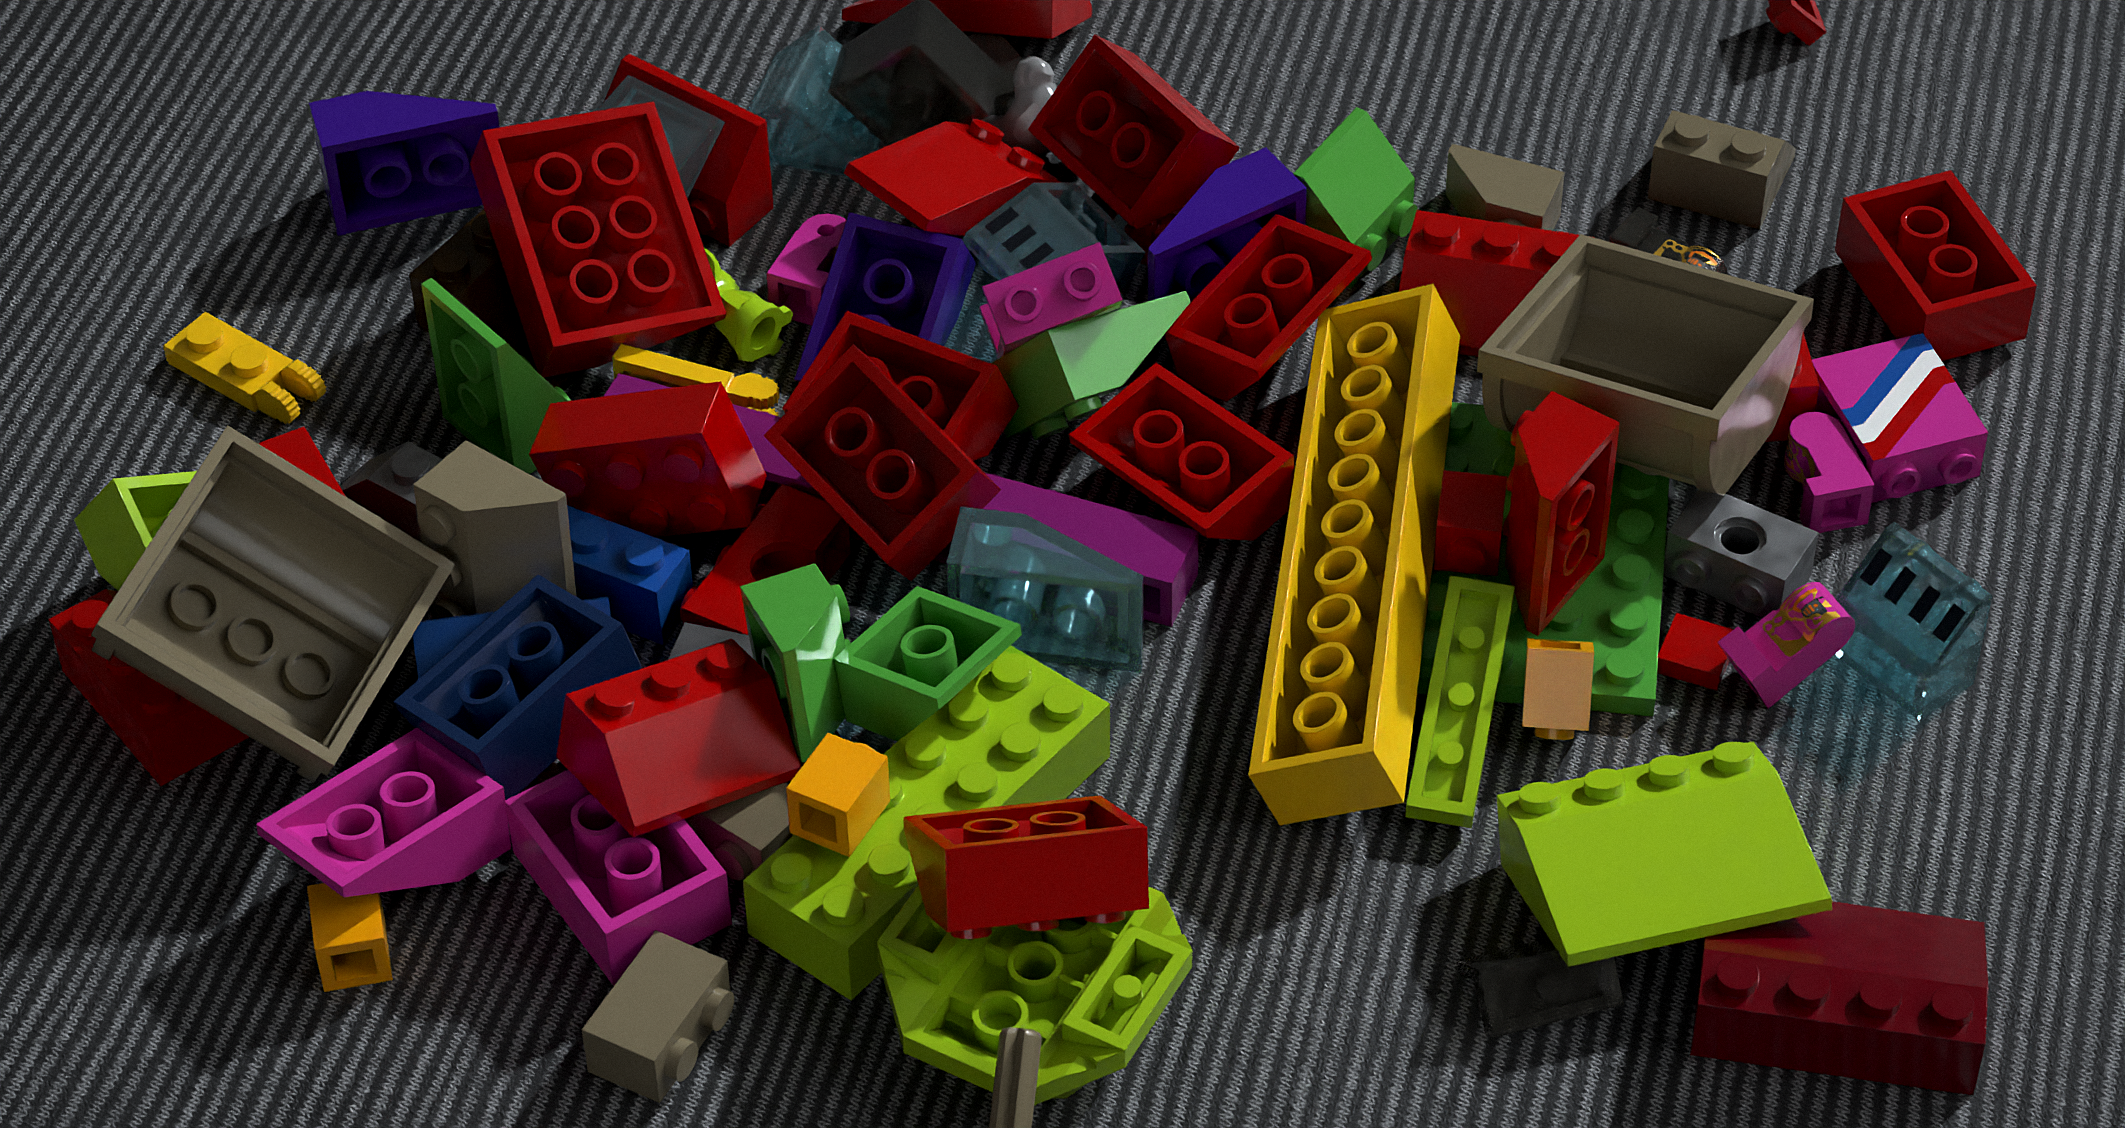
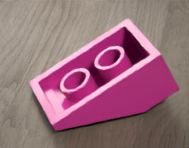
M415 728L256 824L259 836L342 897L459 882L511 849L504 787L419 728Z

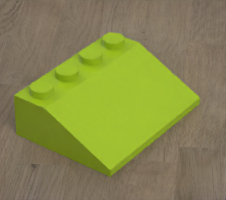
M1753 741L1747 743L1726 742L1719 744L1713 750L1685 756H1659L1647 764L1618 770L1608 768L1596 769L1587 773L1584 777L1556 783L1534 782L1523 786L1520 790L1497 795L1501 865L1568 967L1832 910L1831 894L1779 773Z

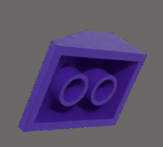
M363 91L309 103L325 193L338 236L483 205L470 162L482 130L500 127L495 104L375 91Z
M1266 147L1217 168L1149 246L1148 301L1187 291L1192 302L1275 214L1305 225L1307 187ZM1165 335L1158 342L1166 339Z
M849 212L794 380L796 383L799 384L846 311L944 346L959 318L976 265L963 240Z

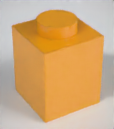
M1527 638L1522 727H1535L1534 735L1536 737L1569 740L1574 738L1575 730L1589 731L1594 664L1593 642Z
M827 733L786 787L790 833L850 857L890 802L888 756L876 752L866 744L853 743Z
M325 883L307 886L314 950L324 992L393 980L385 916L380 893L342 897Z

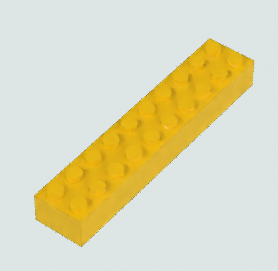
M1434 284L1328 308L1318 317L1248 773L1280 826L1404 803L1436 541L1440 493L1460 334Z

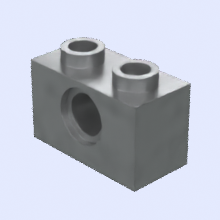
M1699 489L1668 531L1663 575L1680 582L1686 587L1694 588L1732 604L1745 612L1764 618L1773 610H1778L1784 600L1794 590L1806 584L1811 577L1819 532L1728 494L1718 495Z

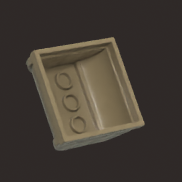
M1580 234L1479 349L1477 372L1483 373L1482 397L1486 417L1493 427L1512 433L1519 417L1526 410L1534 411L1551 391H1554L1620 422L1615 462L1634 467L1644 474L1665 476L1695 485V487L1704 492L1725 495L1770 436L1776 425L1794 374L1803 330L1811 321L1814 299Z
M227 425L96 624L91 636L96 638L91 651L109 662L113 657L118 658L299 766L296 773L314 783L321 773L327 776L334 767L456 563Z

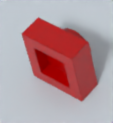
M1768 0L1769 6L1766 8V14L1772 24L1784 35L1792 32L1810 46L1827 33L1815 0Z

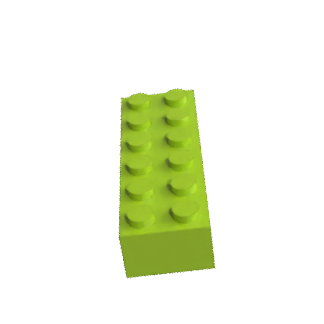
M1010 645L940 710L902 737L884 753V755L888 756L890 802L850 857L793 835L743 880L748 934L849 1000L854 999L881 973L877 941L918 886L904 833L903 817L1066 799L1110 757V703Z

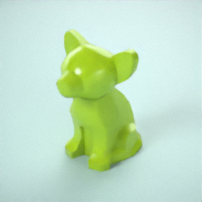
M704 248L727 313L723 320L714 324L728 339L730 346L736 351L738 359L753 362L767 354L773 356L778 353L784 343L778 337L783 326L792 322L793 312L784 305L777 307L773 303L766 302L753 292L739 290L732 276L722 270L715 256L708 249Z

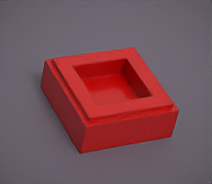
M1676 613L1657 656V673L1717 691L1730 662L1718 641L1734 629Z

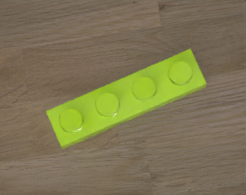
M1450 575L1406 803L1405 817L1472 828L1514 600L1515 586Z

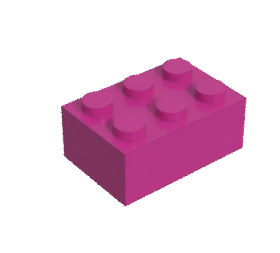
M569 770L505 800L513 853L613 985L617 983L655 930L693 945L732 925L727 873L685 819L632 837Z

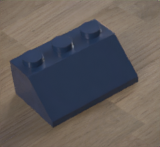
M536 575L401 694L394 703L399 712L414 728H419L503 786L505 800L519 794L557 759L556 754L566 694L642 669L643 667L622 623L544 577Z

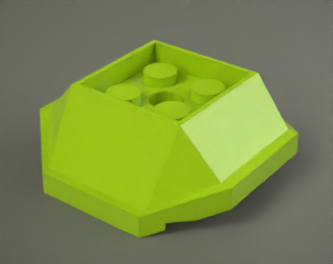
M918 885L877 941L878 961L904 1053L993 1093L1000 1032L1003 1028L1008 1027L1035 1030L1040 1033L1042 1042L1034 1106L1051 1098L1066 1099L1086 1084L1125 1068L1192 968V948L1184 933H1181L1175 915L1164 893L1149 887V909L1126 911L1125 919L1118 922L1093 923L1084 920L1083 916L1059 919V926L1057 928L1046 931L1022 930L1016 924L992 927V934L984 938L960 939L952 937L950 932H946L926 915Z

